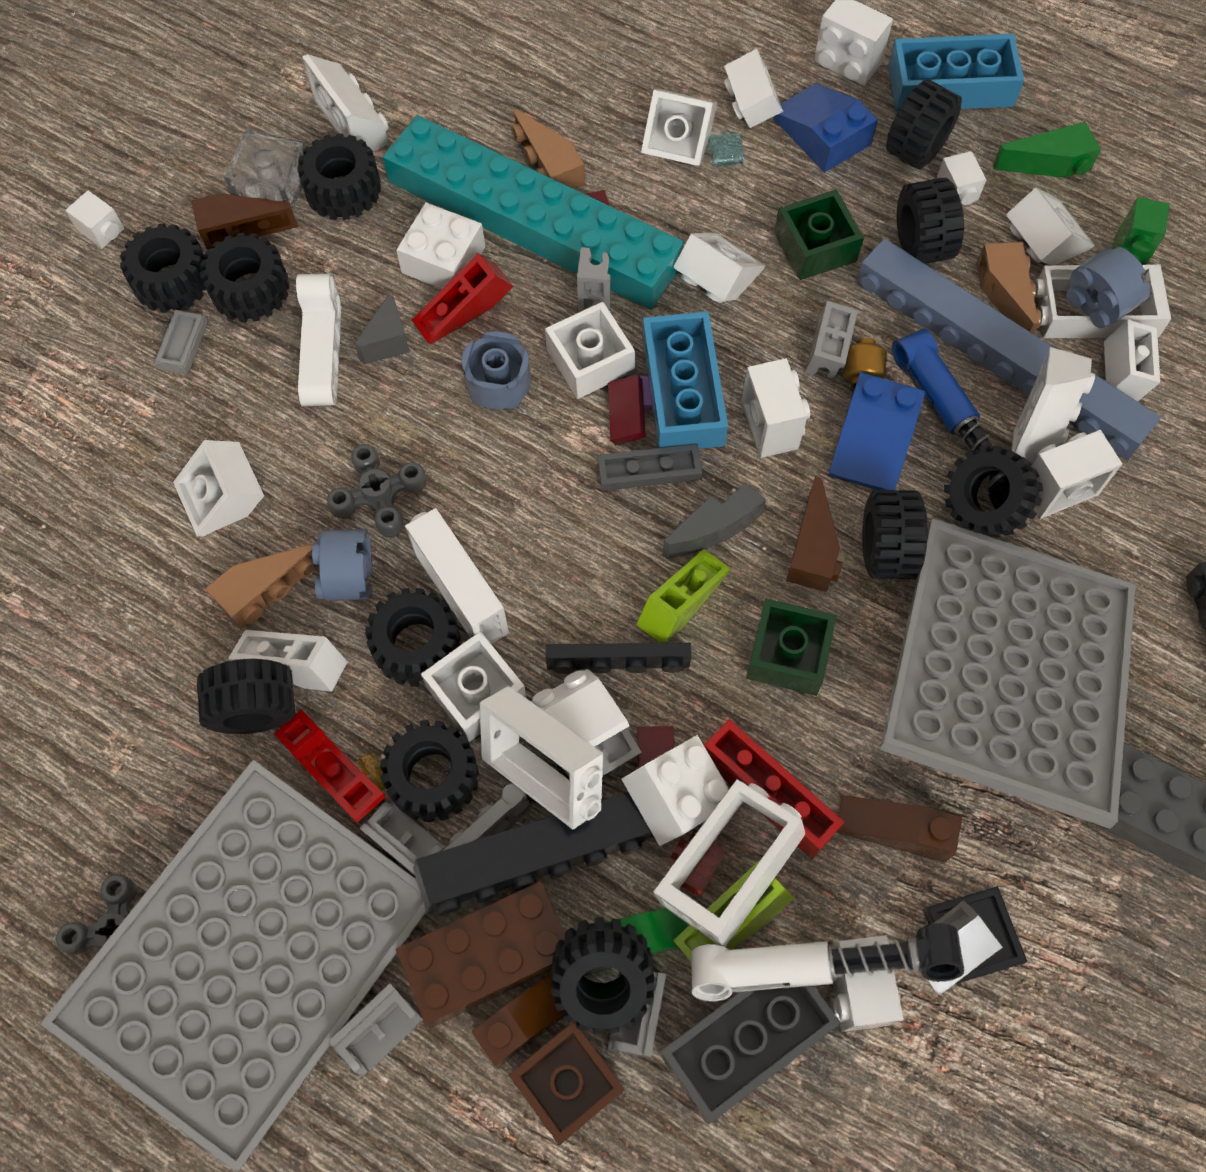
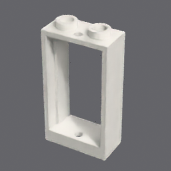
M1080 265L1044 266L1039 278L1034 280L1036 287L1035 298H1037L1038 309L1041 312L1040 326L1042 327L1043 338H1108L1127 319L1156 327L1157 337H1159L1171 321L1161 265H1142L1145 270L1141 274L1143 282L1145 284L1149 281L1150 284L1149 297L1140 304L1142 315H1125L1114 324L1107 325L1102 329L1094 326L1090 316H1057L1053 291L1070 290L1071 273Z
M434 508L429 512H422L413 517L410 523L405 525L414 554L468 636L471 638L481 631L492 644L509 634L504 607L438 510Z
M510 686L480 702L482 760L571 829H575L585 821L593 819L601 811L603 753ZM519 736L570 773V780L520 744Z
M738 779L654 890V894L662 906L717 945L724 947L729 943L805 836L801 820L802 816L797 810L785 803L779 806L768 799L769 795L758 785L750 783L747 786ZM745 802L783 826L784 829L720 918H718L682 893L679 888L741 804Z

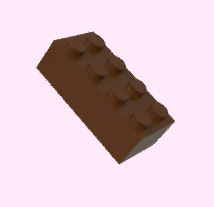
M539 881L396 948V952L424 1023L428 1027L433 1028L552 971V959L556 944L559 939L564 940L565 933L544 886Z

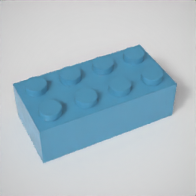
M1014 34L895 39L888 63L896 112L899 111L911 91L925 79H930L961 96V109L1014 107L1024 83Z
M709 311L643 318L642 343L658 448L698 444V449L725 446L728 422Z

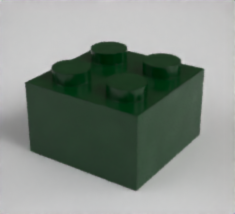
M837 189L778 209L774 233L800 280L858 260L864 237Z
M765 598L746 679L817 696L824 680L837 615Z

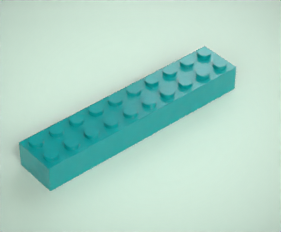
M419 115L413 118L382 157L388 182L447 211L482 223L484 229L576 274L578 273L581 247L590 248V263L593 265L601 264L602 255L606 252L609 256L608 275H611V291L650 310L656 305L678 272L673 267L684 248V241Z

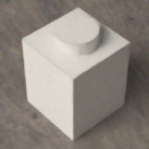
M972 151L943 158L936 178H948L952 181L963 205L979 200L986 182V178Z
M89 190L65 210L76 230L102 249L125 229L115 210Z

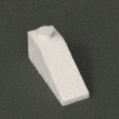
M255 630L244 631L228 658L230 661L238 659H266L280 662L292 670L293 685L304 689L330 692L334 689L347 664V660L324 636Z

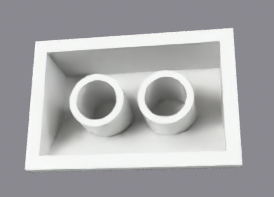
M309 54L302 56L314 100L338 134H343L344 137L349 135L356 136L357 141L362 139L373 152L388 145L389 142L386 131L389 130L388 123L381 112L378 114L375 112L369 95L361 93L352 73L347 74L339 63Z
M1050 347L1014 429L1011 451L1024 457L1033 465L1037 458L1036 454L1041 449L1052 444L1058 447L1066 443L1069 430L1066 429L1069 421L1075 422L1082 406V402H1079L1083 393L1089 394L1095 380V374L1091 373V358Z

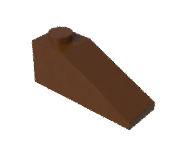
M224 193L191 201L197 229L207 250L212 249V245L215 242L219 241L221 243L225 241L224 237L229 235L233 238L237 237V233H245V236H249L252 233L260 237L298 227L290 202Z
M815 476L786 581L827 592L830 582L838 581L843 562L837 560L840 546L822 478Z
M843 795L838 816L844 821V824L837 833L946 862L956 854L963 816L925 806Z
M552 974L506 1004L471 1031L495 1067H501L563 1018V1010L558 1011L554 1004V996H552L551 990Z

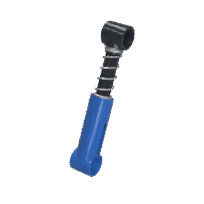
M921 329L892 343V354L895 362L901 370L909 371L920 389L926 391V398L952 435H961L963 438L962 444L968 446L970 450L978 452L980 446L986 445L994 448L988 439L990 435H985L980 428L981 423H977L980 418L979 412L938 355V347L933 335L927 329ZM1002 472L987 476V481L991 485L989 488V498L995 510L1004 504L1010 491L1009 480Z

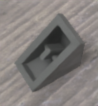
M388 295L355 342L360 362L364 364L410 352L393 296Z

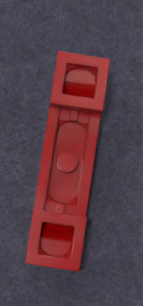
M302 709L295 714L291 721L285 723L274 733L277 739L356 823L386 797Z

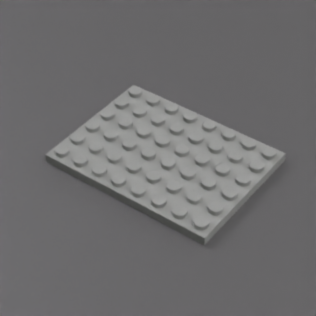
M932 518L927 527L925 561L920 574L916 578L880 750L1111 829L1118 822L1136 584Z
M253 759L40 1025L233 1171L239 1172L330 1046L328 1041L343 1028L397 953L396 948L403 945L426 913L417 880Z

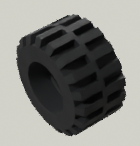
M930 79L923 80L911 91L897 112L888 133L886 150L918 169L926 166L938 154L951 134L960 114L962 97Z
M329 134L323 136L324 139L320 141L318 139L314 140L311 147L306 146L303 150L304 155L299 157V166L297 167L298 175L310 207L314 211L317 210L318 214L323 217L329 215L332 220H337L338 217L348 220L350 219L349 216L355 215L359 217L362 215L363 210L369 211L372 208L371 202H377L379 199L378 193L381 192L380 176L372 149L367 147L366 142L362 139L357 141L356 136L353 135L344 137L343 134H336V136L330 137ZM346 175L345 177H342V178L333 179V178H335V177H337V176Z
M938 178L904 185L899 194L896 214L898 236L902 249L924 264L954 259L955 256H958L963 242L964 215L959 194L952 181L948 178Z
M158 224L156 228L149 226L144 228L145 231L143 233L137 232L134 234V240L127 241L124 245L126 251H121L120 258L122 262L120 263V268L133 293L142 305L146 304L148 309L153 311L159 308L160 312L168 313L169 309L174 311L175 309L181 310V307L186 305L189 308L194 305L193 301L195 299L200 300L204 296L202 291L206 290L201 279L200 272L202 270L200 265L201 261L206 260L198 240L194 235H191L189 230L185 228L180 230L179 226L171 224L169 227H166L165 224ZM174 265L172 268L166 271L158 272L166 266Z
M237 233V237L232 238L229 235L224 237L225 241L221 243L219 241L215 242L212 245L214 249L207 250L204 254L206 260L201 261L200 267L202 272H200V275L217 311L221 314H226V317L231 320L238 317L239 322H247L248 319L252 318L253 322L259 321L263 315L266 317L271 316L274 308L279 310L282 306L281 300H286L288 297L287 289H290V283L275 245H271L270 241L265 237L259 239L257 234L252 233L249 236H245V233ZM255 274L246 281L235 282L244 275Z
M987 445L980 446L978 452L971 449L965 453L967 457L965 460L958 458L954 463L958 468L955 472L949 470L946 476L951 479L950 485H944V493L950 495V498L945 499L946 507L953 509L950 514L954 520L961 522V526L983 535L1000 537V534L1006 536L1014 534V529L1016 528L1022 530L1027 526L1025 521L1028 518L1034 519L1037 513L1033 509L1035 505L1041 506L1042 498L1038 497V492L1043 491L1042 483L1037 481V478L1040 477L1037 470L1031 467V463L1027 459L1011 450L995 445L994 448ZM1002 472L1007 476L1010 484L1008 498L996 510L986 512L979 505L977 498L978 488L987 476Z
M873 490L870 493L865 505L862 528L863 558L870 578L916 579L918 574H920L927 549V515L923 499L917 490Z
M409 588L401 589V595L395 596L394 592L388 594V601L385 604L379 601L375 605L377 614L370 612L367 619L370 626L365 627V635L368 639L366 643L378 668L382 670L388 679L393 677L395 682L400 685H404L405 681L408 680L411 687H419V681L423 680L421 674L458 648L461 639L453 611L450 610L445 600L440 601L439 596L432 591L426 596L425 590L422 588H416L415 593H410ZM421 624L434 630L429 642L420 649L405 651L394 646L398 634L408 626Z
M266 659L231 660L209 667L197 676L199 722L202 727L208 730L225 734L257 733L277 728L295 717L292 670L280 662Z
M428 720L420 721V727L415 729L412 723L405 726L404 728L407 733L401 736L397 732L392 737L395 744L393 746L386 745L383 751L386 760H381L380 769L383 772L381 779L386 792L402 812H406L410 818L415 820L418 817H422L425 822H433L434 817H439L441 821L449 819L447 814L452 811L457 815L463 811L461 805L464 802L469 804L473 799L471 792L472 790H477L478 786L477 775H479V769L469 741L464 735H460L457 728L452 725L446 728L442 721L436 720L435 725L430 726ZM428 755H441L451 761L452 767L449 776L437 787L421 789L411 784V770L421 758Z
M595 917V923L589 924L587 920L578 922V930L570 927L565 932L564 940L559 939L552 959L551 990L557 1010H563V1018L568 1023L575 1020L576 1028L585 1031L587 1027L593 1028V1033L602 1034V1029H610L611 1033L620 1032L619 1026L625 1025L629 1028L635 1024V1016L639 1018L644 1017L647 1013V1005H652L654 999L653 960L651 949L647 947V940L642 934L636 936V928L627 924L625 927H622L621 920L612 918L611 923L604 922V917ZM598 967H609L622 973L617 979L605 983L594 982L583 976L589 970Z

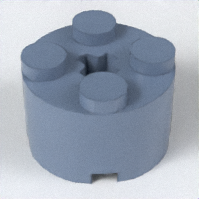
M1110 247L1104 248L1073 270L1070 276L1071 289L1067 291L1069 302L1075 307H1080L1087 316H1090L1094 326L1100 329L1117 322L1145 302L1150 294L1149 281L1144 284L1141 274L1145 272L1142 264L1132 253L1121 247H1116L1113 250L1109 249Z
M492 331L483 334V338L475 342L472 340L465 347L462 354V368L466 388L471 400L490 409H514L518 407L521 400L528 393L531 384L528 352L520 344V340L506 332Z
M367 529L323 530L322 533L318 534L317 543H313L312 546L313 564L319 565L320 577H317L315 580L317 599L340 601L369 600L371 598L372 585H366L365 578H369L373 570L370 537H366Z

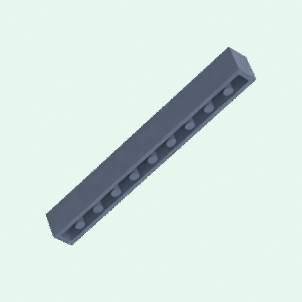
M884 238L862 262L857 282L864 289L875 293L887 301L891 307L902 311L914 319L918 325L928 328L940 336L944 342L955 346L967 354L971 360L981 363L993 371L997 377L1008 381L1029 397L1047 353L1052 346ZM1095 374V380L1089 394L1083 393L1079 402H1082V406L1077 420L1069 422L1087 435L1101 430L1115 453L1128 461L1161 417Z

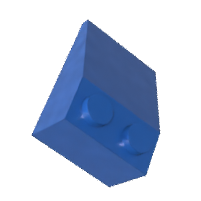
M817 83L781 103L783 112L772 117L824 173L872 145L878 119L858 99Z
M860 372L828 476L874 490H895L926 391Z

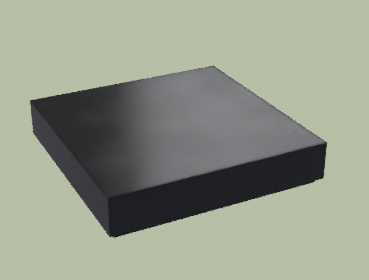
M998 886L923 909L928 924H933L964 900L980 916L1002 946L999 951L954 985L1028 962Z

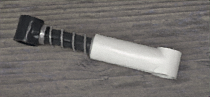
M934 923L921 927L916 932V938H908L906 943H899L894 939L892 944L879 945L875 941L873 946L860 947L856 943L852 948H841L837 944L836 948L832 949L828 945V941L735 950H729L720 945H703L691 952L692 994L696 998L705 1001L724 1000L729 998L733 992L833 984V978L836 979L837 974H848L852 978L855 973L867 972L871 976L874 971L886 970L891 974L894 969H906L909 973L912 970L915 972L921 971L922 976L927 980L945 982L959 978L965 971L958 930L956 927L945 923Z

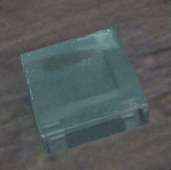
M740 133L710 136L709 146L713 167L743 164L744 153Z

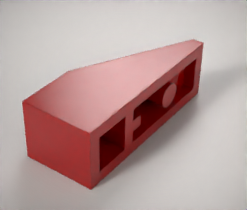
M478 253L411 321L429 344H433L492 309L514 286L495 263Z

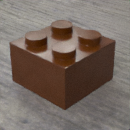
M574 1021L509 1074V1077L558 1145L563 1144L625 1091L624 1087L583 1032L576 1028Z

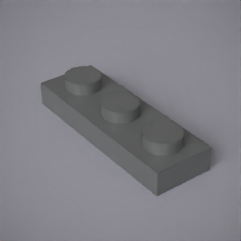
M698 444L597 455L601 491L702 480L703 472Z

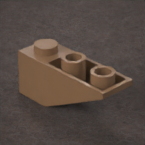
M518 109L514 110V125H511L512 134L517 143H522L528 164H533L537 172L573 189L584 186L585 166L572 142Z
M1023 242L984 244L977 261L982 291L1001 314L1034 334L1036 328H1039L1041 324V312L1035 306L1036 287L1035 283L1030 281V257L1025 255Z
M309 544L233 565L205 589L215 603L242 629L247 624L256 622L269 605L274 601L283 599L295 583L301 578H307L316 570L317 565L313 564L312 559L313 545Z

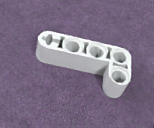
M332 273L298 274L296 278V292L302 309L298 378L299 401L301 406L336 405L341 329L339 293Z

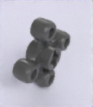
M367 444L355 447L351 455L354 468L362 474L359 486L354 490H347L346 488L332 490L327 497L328 508L332 515L344 519L350 517L357 507L367 505L370 509L376 511L375 525L380 534L385 537H395L402 531L404 525L401 513L392 506L395 495L405 490L410 493H417L423 490L427 482L425 470L418 463L410 462L404 464L400 468L399 473L388 476L387 473L378 469L380 461L375 448Z
M114 874L106 878L101 885L100 891L102 898L107 903V914L98 919L94 926H86L80 922L64 924L56 935V944L59 949L67 954L78 955L84 953L92 946L102 948L109 939V936L114 933L129 914V904L136 895V885L132 879L123 874ZM122 886L120 893L116 895L117 888ZM77 933V938L72 943V938Z

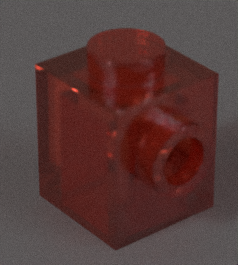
M692 833L688 842L681 838L670 858L676 862L696 833ZM718 840L713 842L681 886L698 898H701L726 855V852L721 850L722 844Z

